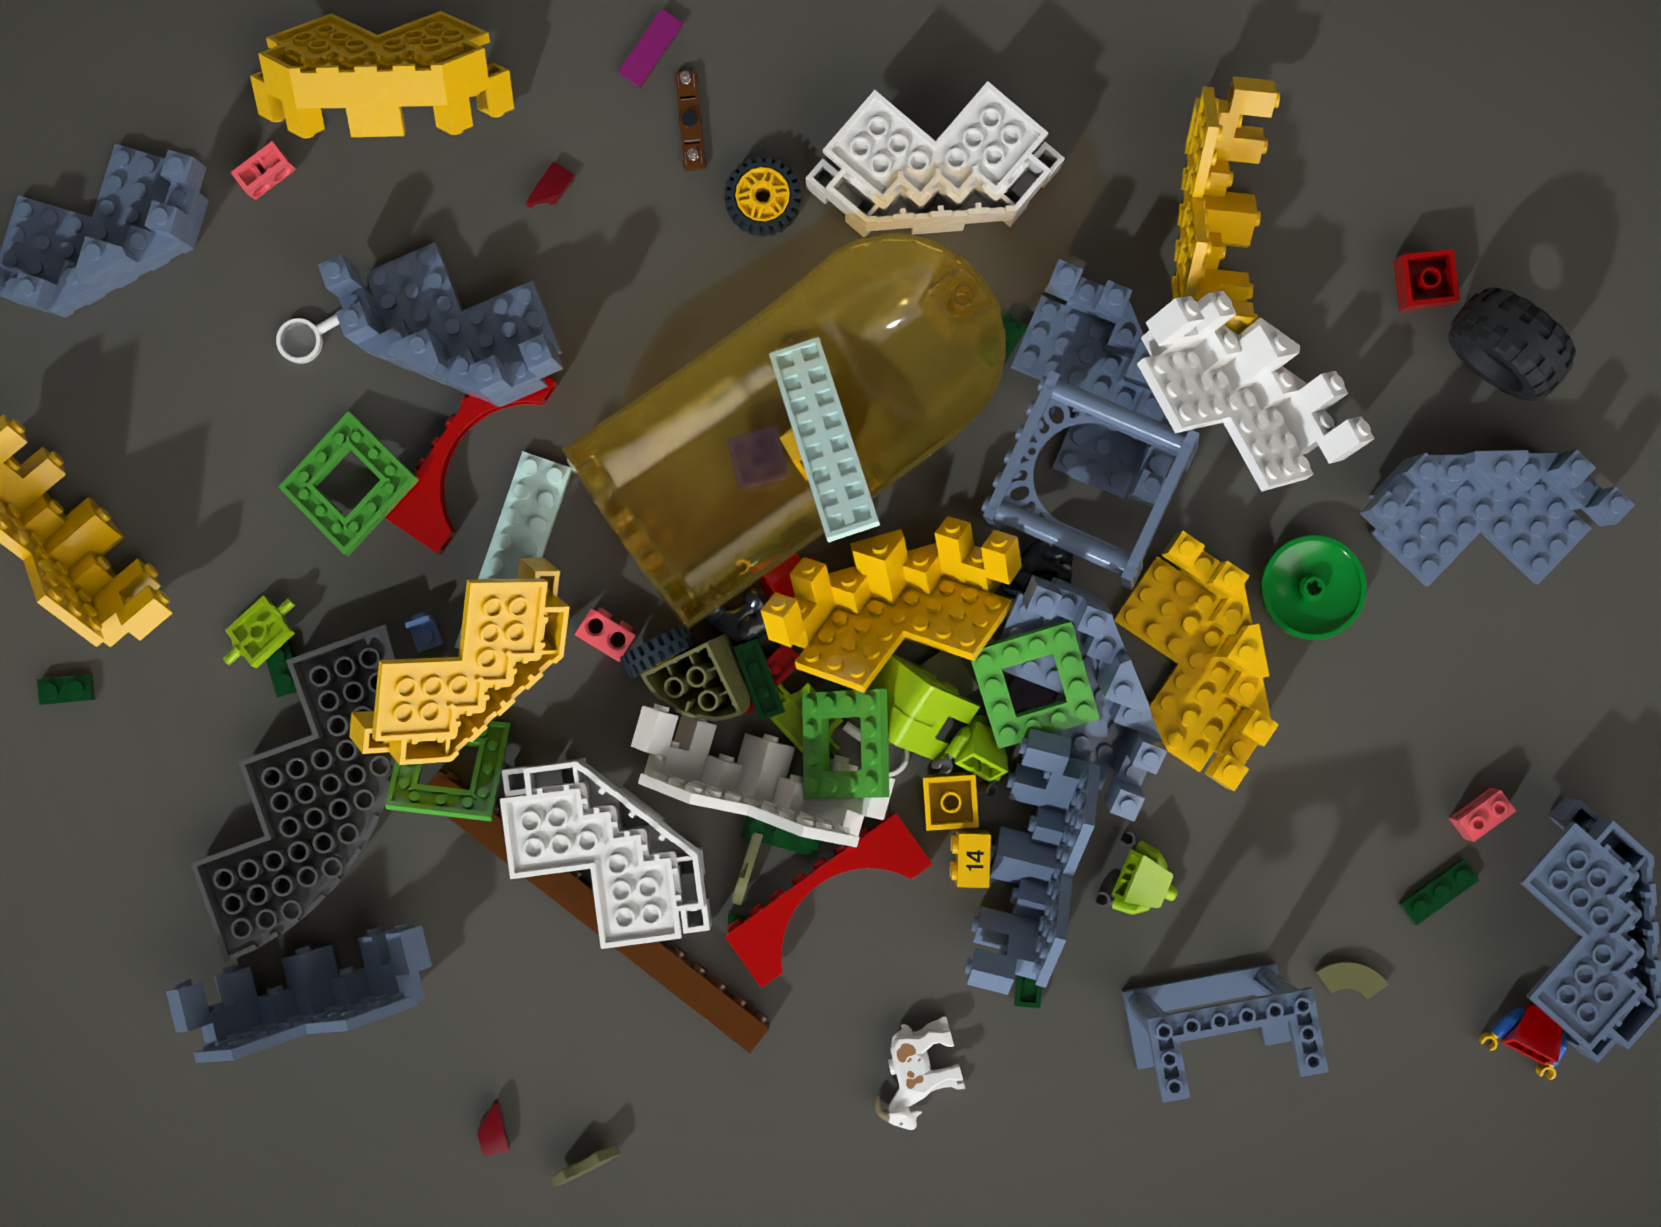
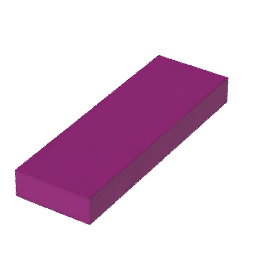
M661 8L618 71L619 75L638 88H641L682 28L683 22Z

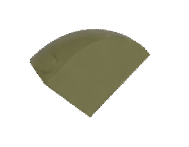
M724 634L640 674L645 684L660 701H664L674 708L675 712L693 719L726 720L745 713L750 706V692L734 651V646L730 638Z

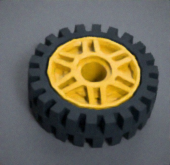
M759 156L754 160H751V158L745 160L744 164L740 163L736 170L731 172L730 178L726 182L725 205L732 221L742 231H746L753 236L759 235V237H765V235L774 236L778 232L785 231V228L789 227L793 220L796 219L801 205V189L797 177L790 167L784 165L778 159L775 161L772 157L766 156V158H762ZM760 192H767L770 198L766 202H760L756 199V196Z
M686 623L622 655L620 659L627 674L632 679L699 645V642L690 624Z

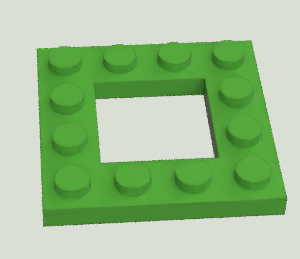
M348 411L278 487L344 555L349 557L419 479L353 413ZM351 450L380 481L346 517L317 486Z
M1064 620L988 643L975 661L971 660L998 749L1020 743L1022 738L1027 739L1030 728L1054 733L1100 719L1070 620ZM1053 654L1066 699L1015 714L1002 669Z
M866 689L864 693L857 690L802 693L804 798L890 797L887 689ZM860 717L862 771H830L829 719Z
M490 721L486 725L488 728L473 742L469 741L464 745L479 747L470 790L419 784L424 763L399 765L395 760L385 802L386 809L492 822L511 732V723Z

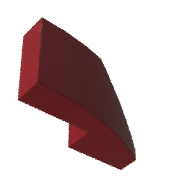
M552 162L529 196L526 206L532 208L535 204L542 203L555 205L557 199L561 198L573 183L575 174Z
M498 1099L493 1101L490 1110L481 1119L480 1127L477 1131L484 1157L510 1150V1143L503 1124L504 1116Z

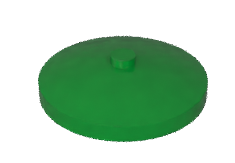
M1304 536L1283 544L1270 556L1261 575L1260 595L1267 615L1281 630L1301 639H1326L1343 632L1357 619L1366 599V577L1360 561L1347 546L1325 536Z

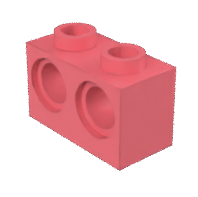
M271 141L230 173L246 194L257 200L294 172L296 168L283 151Z
M601 607L598 610L591 608L575 635L616 661L621 662L620 657L629 651L638 636L633 633L635 628L624 621H621L620 624L611 619L613 614ZM594 619H600L603 623V629L598 634L593 633L590 629V624ZM618 632L623 633L626 639L622 647H616L612 642L614 634Z
M1489 788L1449 817V819L1463 839L1475 842L1515 813L1516 810L1501 790Z

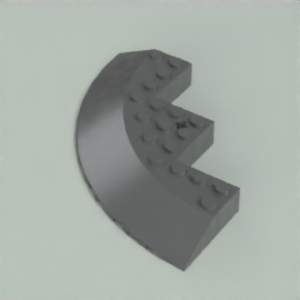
M386 624L286 660L313 735L238 761L264 836L190 863L225 963L258 949L288 931L313 911L341 882L353 866L378 823L386 802L395 759L389 752L362 754L349 735L352 712L374 711L379 660L396 659ZM276 772L279 773V780L273 779V775H275Z

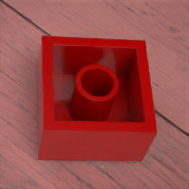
M1454 249L1404 254L1393 261L1399 312L1446 307L1460 301Z

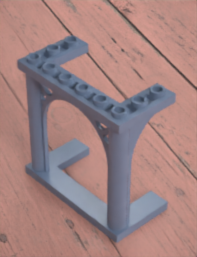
M1050 370L1048 376H1043L1037 390L1040 393L1037 400H1032L1026 412V415H1029L1026 424H1021L1017 430L1015 439H1018L1014 449L1010 448L1005 456L1004 463L1007 465L1003 473L998 472L993 482L995 490L992 497L987 496L981 509V511H984L983 517L989 527L1000 531L1002 525L1013 527L1122 575V586L1133 590L1143 568V558L1183 472L1188 471L1196 454L1199 433L1193 430H1189L1188 433H1175L1171 426L1062 381L1060 374ZM1057 406L1064 413V419L1060 424L1054 423L1049 417V413L1054 414ZM1068 407L1074 408L1072 412H1079L1080 414L1076 418H1071ZM1043 419L1045 420L1047 425L1050 426L1048 432L1045 434L1041 433L1039 430H1043ZM1082 423L1100 424L1177 456L1132 553L1064 524L1048 513L1039 501L1034 486L1035 463L1045 443L1062 429ZM1034 448L1036 453L1030 455L1028 453L1029 449ZM1019 472H1027L1028 475L1024 481H1015V479L1020 478L1022 475ZM1023 486L1029 489V495L1023 500L1016 501L1010 496L1011 492L1017 487ZM1030 502L1035 503L1036 506L1035 511H1031L1028 507L1027 510L1021 508L1027 506Z
M1275 962L1122 990L1136 1068L1155 1067L1162 1103L1190 1098L1180 1042L1260 1027L1265 1046L1289 1042L1292 1038L1298 1075L1300 1077L1329 1072L1313 988H1296L1279 976ZM1254 995V997L1235 1000L1171 1013L1164 1012L1174 1009H1180L1190 1006H1196L1201 1004H1207L1217 1001Z

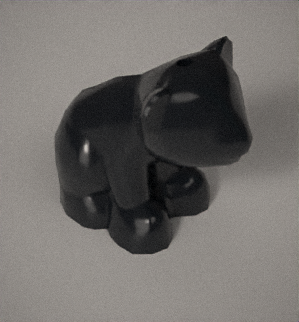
M1038 539L1020 555L1022 568L1010 584L1001 583L1003 590L1015 600L1018 591L1025 593L1032 575L1037 577H1056L1071 583L1073 554Z
M703 584L692 604L693 613L698 619L711 625L718 632L736 642L746 643L766 634L761 614L763 604L755 586L745 592V601L742 604L726 606L713 584Z

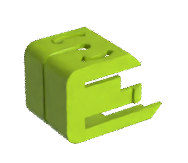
M892 654L867 688L887 689L888 741L898 747L932 760L944 758L947 754L945 750L950 743L935 737L947 718L950 716L969 724L980 708V705L960 696L958 689L949 682L944 684L936 680L937 676L922 666Z

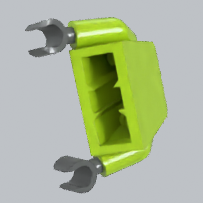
M976 715L973 717L971 724L960 728L945 750L947 754L944 758H935L932 761V768L939 769L942 766L939 773H949L953 768L951 760L955 758V764L988 781L980 782L977 792L993 797L998 793L996 781H1000L1001 776L1009 772L1008 757L1005 747L998 749L993 730L988 727L987 717Z
M1126 831L1125 833L1132 837V843L1126 844L1122 840H1120V843L1124 847H1134L1135 851L1130 849L1111 894L1115 898H1111L1107 891L1100 890L1098 893L1105 895L1108 900L1104 903L1100 901L1095 902L1099 907L1111 905L1112 909L1134 915L1146 912L1151 907L1160 908L1164 899L1173 901L1177 896L1178 889L1176 886L1171 885L1173 874L1167 870L1168 864L1161 852L1143 840L1139 842L1132 832Z

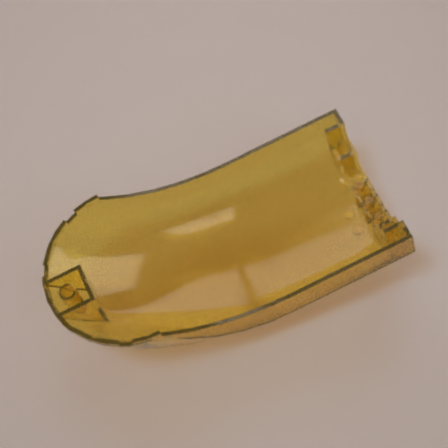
M882 233L880 236L863 237L849 242L833 251L829 257L804 278L727 337L562 449L565 459L602 516L659 596L687 630L825 534L809 481H806L795 466L779 438L792 426L769 353L816 337L820 338L872 500L957 436L986 408L997 389L1003 372L1006 356L1005 329L1000 314V306L987 281L962 255L958 256L945 248L946 245L922 236L904 233Z

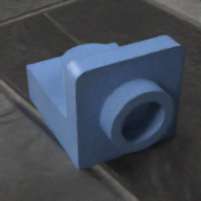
M426 612L418 613L410 617V622L405 623L406 628L410 629L418 653L444 645L434 615H426Z

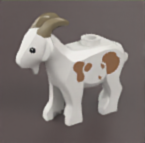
M946 1016L927 1023L922 1029L912 1032L908 1025L902 1024V1029L892 1036L890 1048L892 1059H888L891 1075L897 1074L899 1088L886 1109L881 1105L879 1095L875 1097V1112L883 1120L895 1126L914 1130L917 1127L916 1118L922 1111H910V1106L937 1089L946 1087L965 1089L959 1064L942 1069H931L927 1050L937 1043L949 1047L954 1046Z

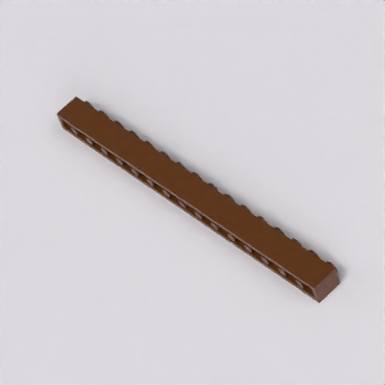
M445 769L439 770L428 783L431 786L470 790L471 786L468 785L467 787L460 782L461 777L451 769L447 771ZM495 804L492 822L447 816L508 864L503 820L500 813L501 808L497 804ZM581 870L525 877L599 935L592 882L590 883L582 877L584 873ZM665 941L614 947L748 1053L754 1050L770 1029V1023L767 1022L769 1018L758 1009L753 1011L747 1006L748 1001L738 993L735 995L727 990L728 986L717 977L712 979L706 974L707 969L697 961L694 963L689 961L685 957L687 954L676 945L672 947Z

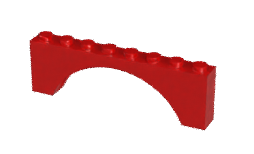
M546 376L544 378L548 387L502 407L465 394L460 402L462 407L458 413L452 414L445 424L447 429L443 435H438L432 442V451L427 457L424 456L416 466L418 471L415 476L419 481L388 513L386 519L435 553L442 555L457 534L451 524L446 508L445 479L450 460L460 441L482 419L499 410L518 405L544 406L558 384Z
M887 811L884 820L876 819L877 824L874 827L868 829L866 826L860 830L857 847L840 844L833 850L835 855L828 860L825 857L821 858L812 865L814 870L807 875L803 872L790 881L792 886L785 891L782 888L776 890L769 896L771 901L764 906L761 903L757 904L748 911L749 917L742 922L738 918L726 927L728 932L725 933V938L761 988L783 973L781 950L788 922L800 902L819 884L835 875L866 868L892 871L912 880L932 865L897 813L889 814Z

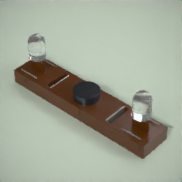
M696 70L675 72L683 168L685 171L705 170L706 159L704 157L702 139V117L700 115L697 87L698 75Z

